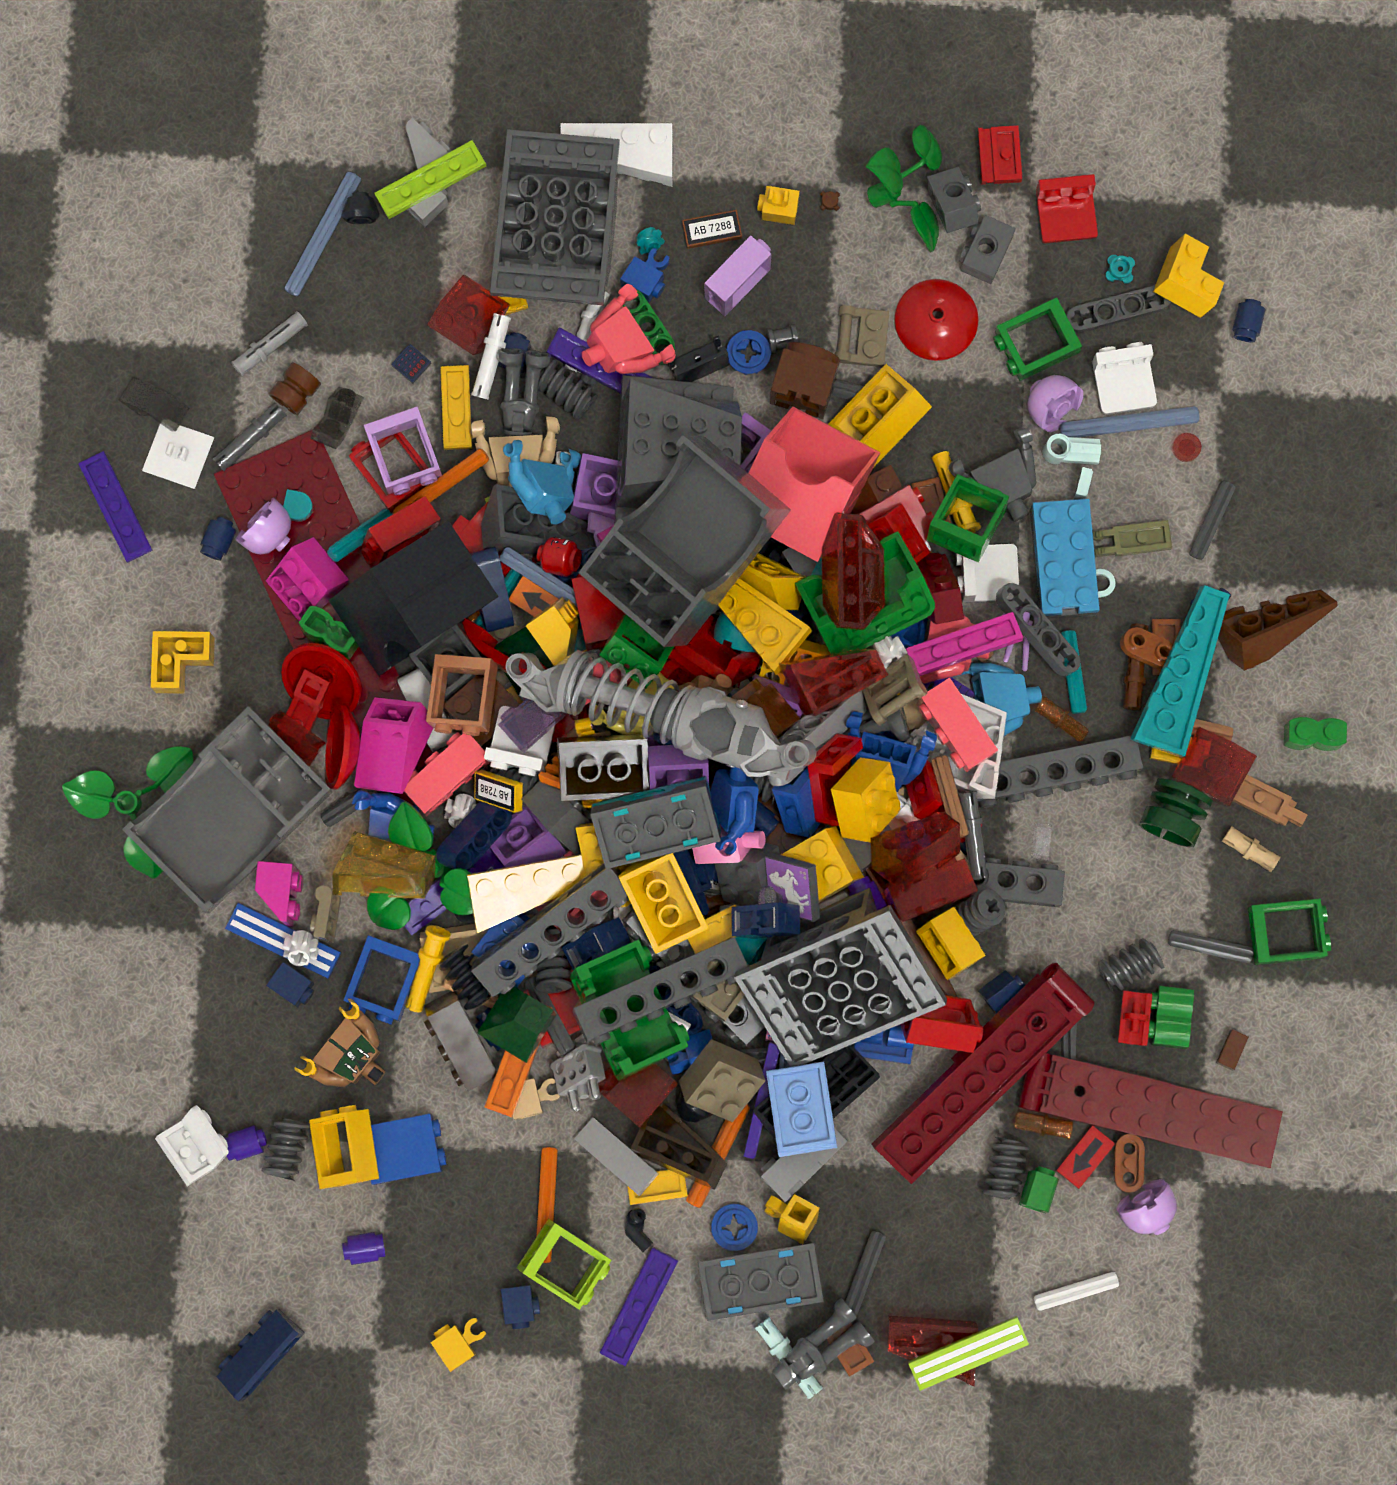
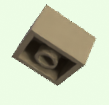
M711 1039L681 1077L679 1083L687 1104L733 1122L766 1080L757 1058Z

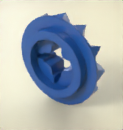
M741 331L735 334L727 345L730 365L735 371L745 375L758 374L759 371L767 367L771 358V348L768 340L756 331ZM749 342H752V351L761 355L751 356L749 363H746L745 355L741 354V350H746Z
M726 1205L719 1209L713 1217L711 1224L712 1235L715 1241L724 1249L730 1251L743 1250L751 1245L756 1238L758 1232L757 1219L753 1212L743 1205ZM732 1214H735L738 1224L748 1226V1228L738 1231L736 1241H734L731 1231L722 1230V1227L731 1224Z

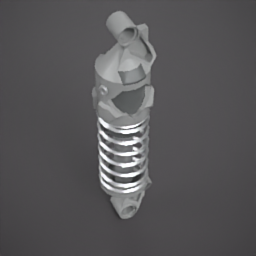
M580 650L575 651L547 670L543 668L539 659L532 653L511 655L506 662L508 675L521 687L519 696L535 701L545 712H564L576 716L582 711L586 700L590 699L589 718L592 722L600 716L604 704L609 705L606 716L609 727L617 723L622 710L627 711L624 721V729L627 733L635 728L639 716H644L642 727L644 738L650 737L654 731L660 734L662 744L671 740L673 746L683 750V755L701 761L708 758L724 763L729 767L741 769L748 777L769 775L786 781L788 780L790 770L810 765L816 758L817 751L812 742L802 739L784 745L780 744L770 728L763 708L749 704L744 700L727 697L726 692L711 687L701 689L689 685L679 690L674 680H669L662 685L657 675L652 674L644 679L641 671L637 668L627 673L620 663H616L608 668L606 660L602 657L593 660L590 654ZM521 659H524L527 663L525 673H522L519 669ZM597 663L603 664L604 674L601 678L593 676V667ZM616 668L621 671L622 679L619 684L609 681V674ZM633 674L639 677L637 689L627 687V680ZM652 679L657 683L655 695L645 693V686ZM596 702H599L597 710L594 713ZM614 707H615V708H617V709H616V712H615V714H614V716H613V718H612L613 710H614ZM632 713H634L633 719L630 723ZM797 746H801L806 753L805 759L802 762L797 760L794 754Z

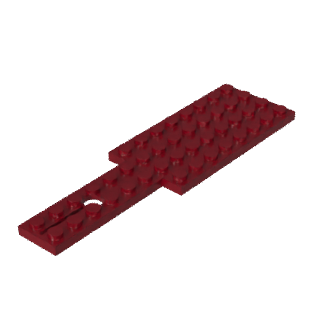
M317 428L230 466L225 471L222 470L214 474L239 531L243 530L246 532L249 529L247 527L249 525L248 521L265 503L271 502L272 498H275L283 506L287 489L303 492L312 501L313 511L308 519L300 522L291 520V529L287 534L290 541L281 551L274 549L268 554L261 555L249 551L293 649L299 645L313 642L304 636L298 619L266 582L267 578L291 547L314 537L327 553L330 546L361 525ZM361 546L338 562H335L349 579L341 591L374 567L372 563L368 564L361 553ZM330 602L321 608L328 612L334 621L342 622ZM358 647L349 661L356 669L362 686L361 699L353 710L362 731L363 720L375 697L406 701V698L399 686L397 679L400 677L395 666L378 676L360 647ZM427 743L414 769L418 773L427 766L424 762L434 753ZM390 792L416 806L404 792L403 794Z

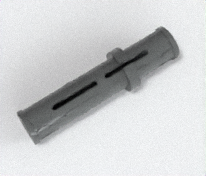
M274 402L259 418H253L250 421L252 424L214 457L213 460L225 471L226 468L234 464L263 436L266 438L269 435V431L287 415Z
M966 791L965 794L961 792L958 795L969 830V834L965 836L970 880L982 879V877L987 878L981 831L983 817L979 815L977 791Z

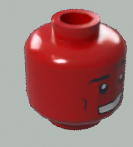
M551 537L547 539L544 545L541 544L537 551V560L541 562L542 570L549 574L567 577L573 571H577L581 563V550L578 549L577 544L572 540Z

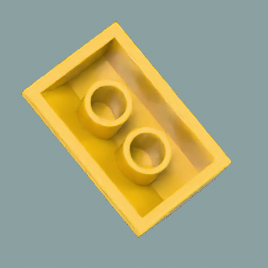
M885 364L827 425L879 451L880 455L874 465L875 467L932 406L912 385Z
M758 553L739 578L783 609L798 610L802 597L795 583L806 578V576Z
M563 597L537 614L526 625L554 666L574 653L579 619L576 616L579 614L578 609L571 600L565 601Z
M673 853L634 862L618 876L655 954L709 929Z

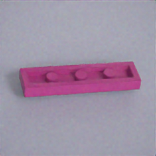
M1011 612L908 647L906 651L914 660L919 676L1021 642L1023 635L1014 613Z

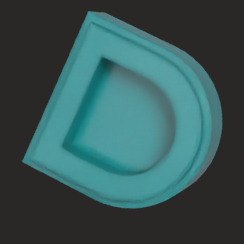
M287 489L283 507L287 510L290 519L297 522L308 519L313 511V504L309 496L303 492Z

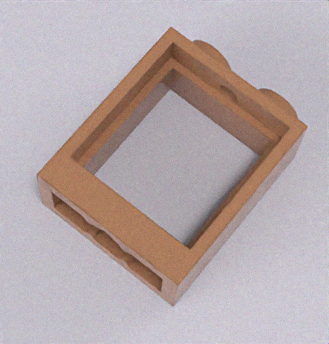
M435 654L426 722L435 728V732L450 734L452 730H462L463 734L479 736L480 732H489L498 665L491 658ZM448 673L484 675L478 721L442 718Z

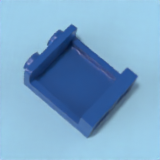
M807 766L793 785L774 786L772 791L785 832L810 838L821 823L815 820Z
M432 1114L371 1125L379 1179L371 1180L372 1185L443 1172L442 1166L447 1165L444 1148H438L436 1138L441 1136L439 1119L433 1120Z

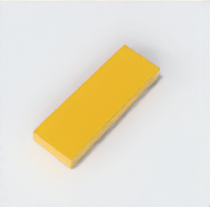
M469 365L442 366L441 390L444 450L472 449Z

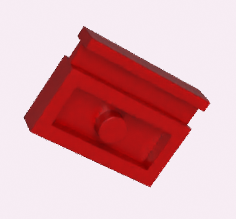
M1019 126L991 127L990 129L978 128L981 185L986 183L1022 182Z

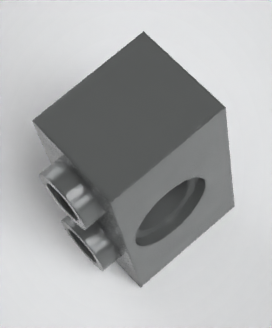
M959 167L927 176L929 195L946 233L979 223L977 213L981 211L979 198L977 195L972 196L970 180L968 176L963 177Z
M985 215L982 223L979 222L973 227L970 237L974 238L971 247L965 246L959 259V262L963 263L961 272L992 284L1016 228ZM987 244L993 251L985 254L978 247Z

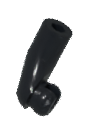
M635 1208L629 1211L626 1216L625 1234L644 1252L653 1242L643 1232L646 1219L644 1210Z

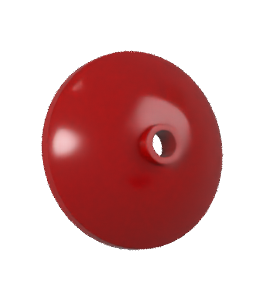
M930 279L915 284L901 297L895 312V328L902 344L914 355L932 361L948 360L961 354L972 343L978 328V312L973 299L962 287L947 280ZM940 311L943 317L937 319L933 316V312Z
M306 643L295 647L286 656L282 664L281 674L284 687L292 700L294 698L293 693L304 669H307L331 681L318 718L330 719L331 712L337 703L345 704L351 712L357 707L362 694L361 681L354 666L340 652L323 644Z
M340 703L334 706L330 715L326 733L324 767L326 784L330 789L335 790L344 785L354 772L360 748L358 724L351 710L345 704Z

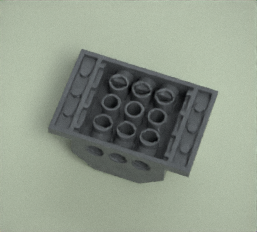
M507 129L490 288L491 296L604 306L605 286L608 285L616 221L617 167L620 139Z
M622 376L614 525L619 518L628 516L637 510L660 487L678 458L679 446L676 443L682 435L706 437L740 466L742 415L738 402L733 401L734 387Z
M870 888L820 909V919L815 922L800 918V935H773V937L767 938L761 961L735 972L734 979L790 1067L804 1065L943 1007L947 1003L946 996L891 905L877 911Z

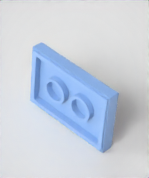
M818 1062L766 1071L779 1157L837 1148L825 1063Z

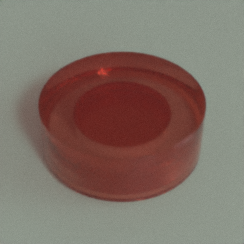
M1183 433L1175 439L1172 451L1178 460L1191 462L1199 456L1202 446L1197 436L1191 433Z

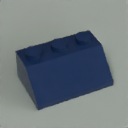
M276 1309L274 1312L271 1310L267 1311L259 1320L258 1324L261 1327L253 1335L249 1332L238 1344L241 1348L234 1357L228 1355L218 1367L221 1372L216 1377L237 1401L246 1400L305 1333L280 1309Z

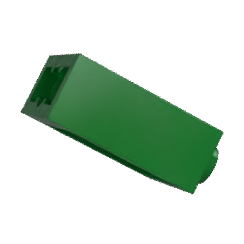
M1057 297L998 325L995 330L996 336L993 337L999 352L1004 350L1008 358L1006 361L1008 371L1012 376L1017 375L1019 381L1079 354L1082 348ZM1047 314L1064 348L1025 366L1008 332Z
M957 474L930 523L927 541L979 563L1006 512L1009 496L1003 494L998 489H991L977 483L972 478H966ZM957 498L994 513L982 536L945 521Z
M624 614L599 655L612 665L616 663L622 664L626 673L635 668L639 669L645 679L652 674H659L674 646H662L627 614ZM622 635L626 636V637L629 638L631 641H633L635 644H637V645L640 646L642 649H644L645 651H647L649 654H651L652 656H654V657L656 658V660H654L652 657H650V656L647 655L645 652H643L642 650H640L638 647H636L634 644H632L631 642H629L627 639H625L624 637H622ZM624 664H628L630 668H626ZM633 674L630 678L639 683L638 675ZM653 679L646 684L645 689H647Z
M1321 899L1251 905L1248 908L1252 948L1254 949V965L1323 959L1328 956L1327 951H1331L1330 936L1325 934L1324 923H1327V909L1325 905L1321 906ZM1310 909L1315 951L1269 955L1264 914Z

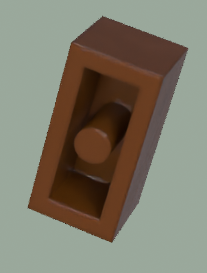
M1233 1029L1230 1030L1216 1063L1232 1071L1235 1070L1249 1037Z

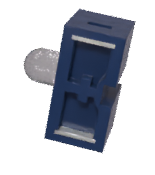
M764 886L759 890L758 904L732 907V936L759 939L773 937V935H800V905L776 902V892L771 886Z
M618 917L601 925H593L591 923L583 929L584 934L579 939L568 943L562 949L574 970L578 966L632 942Z

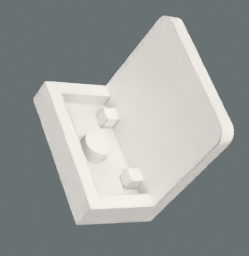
M1136 342L1127 345V348L1117 350L1113 346L1105 347L1095 354L1092 364L1100 408L1103 414L1109 415L1153 408L1156 405L1157 398L1150 361L1153 357L1152 344L1143 345V342Z
M1014 544L988 545L979 563L956 553V566L961 565V576H957V582L962 593L963 602L996 601V593L1000 588L1008 583L1019 585L1017 547ZM1009 593L1007 597L1009 601H1012L1013 594Z
M502 706L499 709L491 748L486 747L484 759L491 762L490 767L507 770L508 766L519 768L518 773L535 777L536 772H545L556 724L555 718L550 715ZM515 716L517 717L524 747L505 727Z
M197 1105L189 1110L182 1121L155 1138L187 1186L216 1169L228 1155V1144L221 1134L216 1133L207 1112L201 1110Z

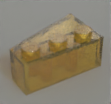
M354 831L332 873L333 895H342V892H360V896H369L370 893H386L388 897L425 899L435 878L436 856Z

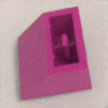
M314 537L291 547L266 580L298 621L301 620L309 606L324 607L329 602L328 600L338 594L349 581Z
M258 861L255 891L282 923L287 927H293L294 921H299L300 904H297L295 900H289V898L296 899L297 892H302L303 875H300L299 870L293 864Z

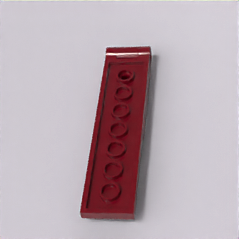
M1058 963L1048 965L1041 975L1037 974L983 1026L982 1040L980 1043H976L974 1053L958 1051L951 1058L954 1063L871 1145L912 1184L1082 1017L1090 1013L1094 1007L1093 999Z
M1047 1053L1026 1072L1018 1105L1022 1109L1125 1134H1133L1138 1137L1266 1168H1271L1283 1111ZM1076 1086L1082 1087L1084 1091L1081 1097L1074 1094Z

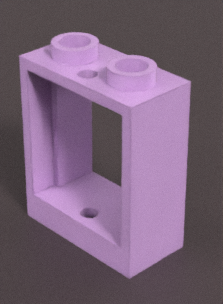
M750 236L704 283L705 299L722 315L726 316L771 270L770 247L763 240H755Z
M418 407L364 425L388 494L401 495L410 491L411 486L420 483L422 486L436 482L437 477L442 476ZM417 426L431 468L391 481L377 440Z

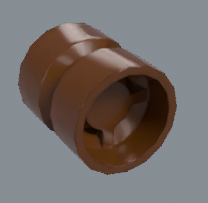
M292 362L283 373L284 381H277L268 394L278 404L286 407L288 411L294 415H299L307 404L305 398L307 396L312 397L320 387L321 382L306 369Z

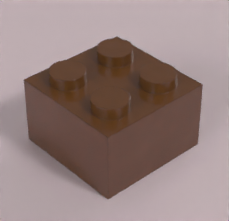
M476 675L444 704L446 713L452 719L479 720L484 675ZM497 679L489 732H480L479 736H472L485 751L486 747H491L499 709L502 706L521 709V705Z

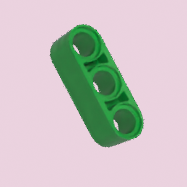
M637 290L638 296L633 300L638 301L639 306L628 310L639 327L645 322H650L655 326L650 332L643 331L654 349L652 354H658L655 349L660 345L669 346L672 344L675 350V343L643 294Z

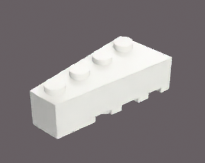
M561 123V134L620 139L618 174H625L672 187V123Z

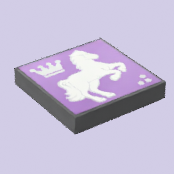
M772 852L765 855L768 903L780 902L800 905L801 919L811 922L820 919L816 865Z

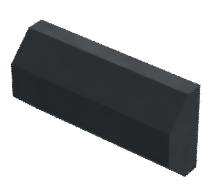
M852 1045L806 1063H825L833 1119L880 1078L879 1073ZM769 1095L753 1111L767 1131L776 1139Z

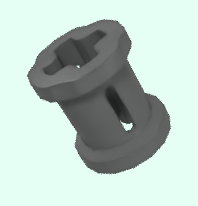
M795 324L790 325V328L773 331L771 328L767 329L771 354L776 353V350L786 348L787 343L799 342Z

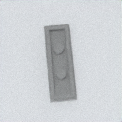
M594 1117L574 1138L639 1196L658 1176L654 1169Z

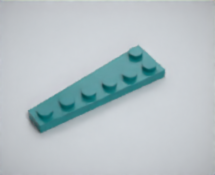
M1206 585L1200 586L1130 740L1178 757L1186 756L1230 594Z

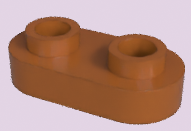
M1138 627L1129 629L1120 639L1121 649L1127 656L1156 669L1163 668L1173 646L1170 641ZM1134 637L1140 639V646L1135 644ZM1160 648L1166 651V657L1161 656Z
M1133 1134L1119 1137L1114 1146V1183L1119 1190L1126 1193L1139 1190L1144 1182L1145 1147L1143 1141ZM1127 1143L1132 1144L1134 1147V1152L1130 1155L1124 1152V1145ZM1127 1172L1131 1173L1134 1177L1133 1182L1130 1184L1125 1183L1123 1180V1176Z

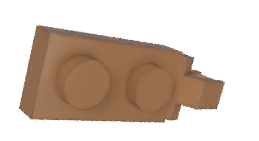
M1241 771L1227 796V799L1284 826L1289 821L1301 827L1307 818V814L1295 808L1297 802L1293 801L1291 796Z

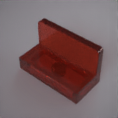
M281 710L276 712L269 720L268 726L310 767L326 742Z

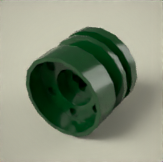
M1158 778L1154 786L1157 791H1153L1150 798L1160 807L1146 806L1139 826L1157 837H1160L1162 829H1166L1167 832L1162 839L1180 846L1194 847L1202 828L1192 819L1205 820L1208 815L1205 810L1210 809L1213 800L1191 785L1170 779Z

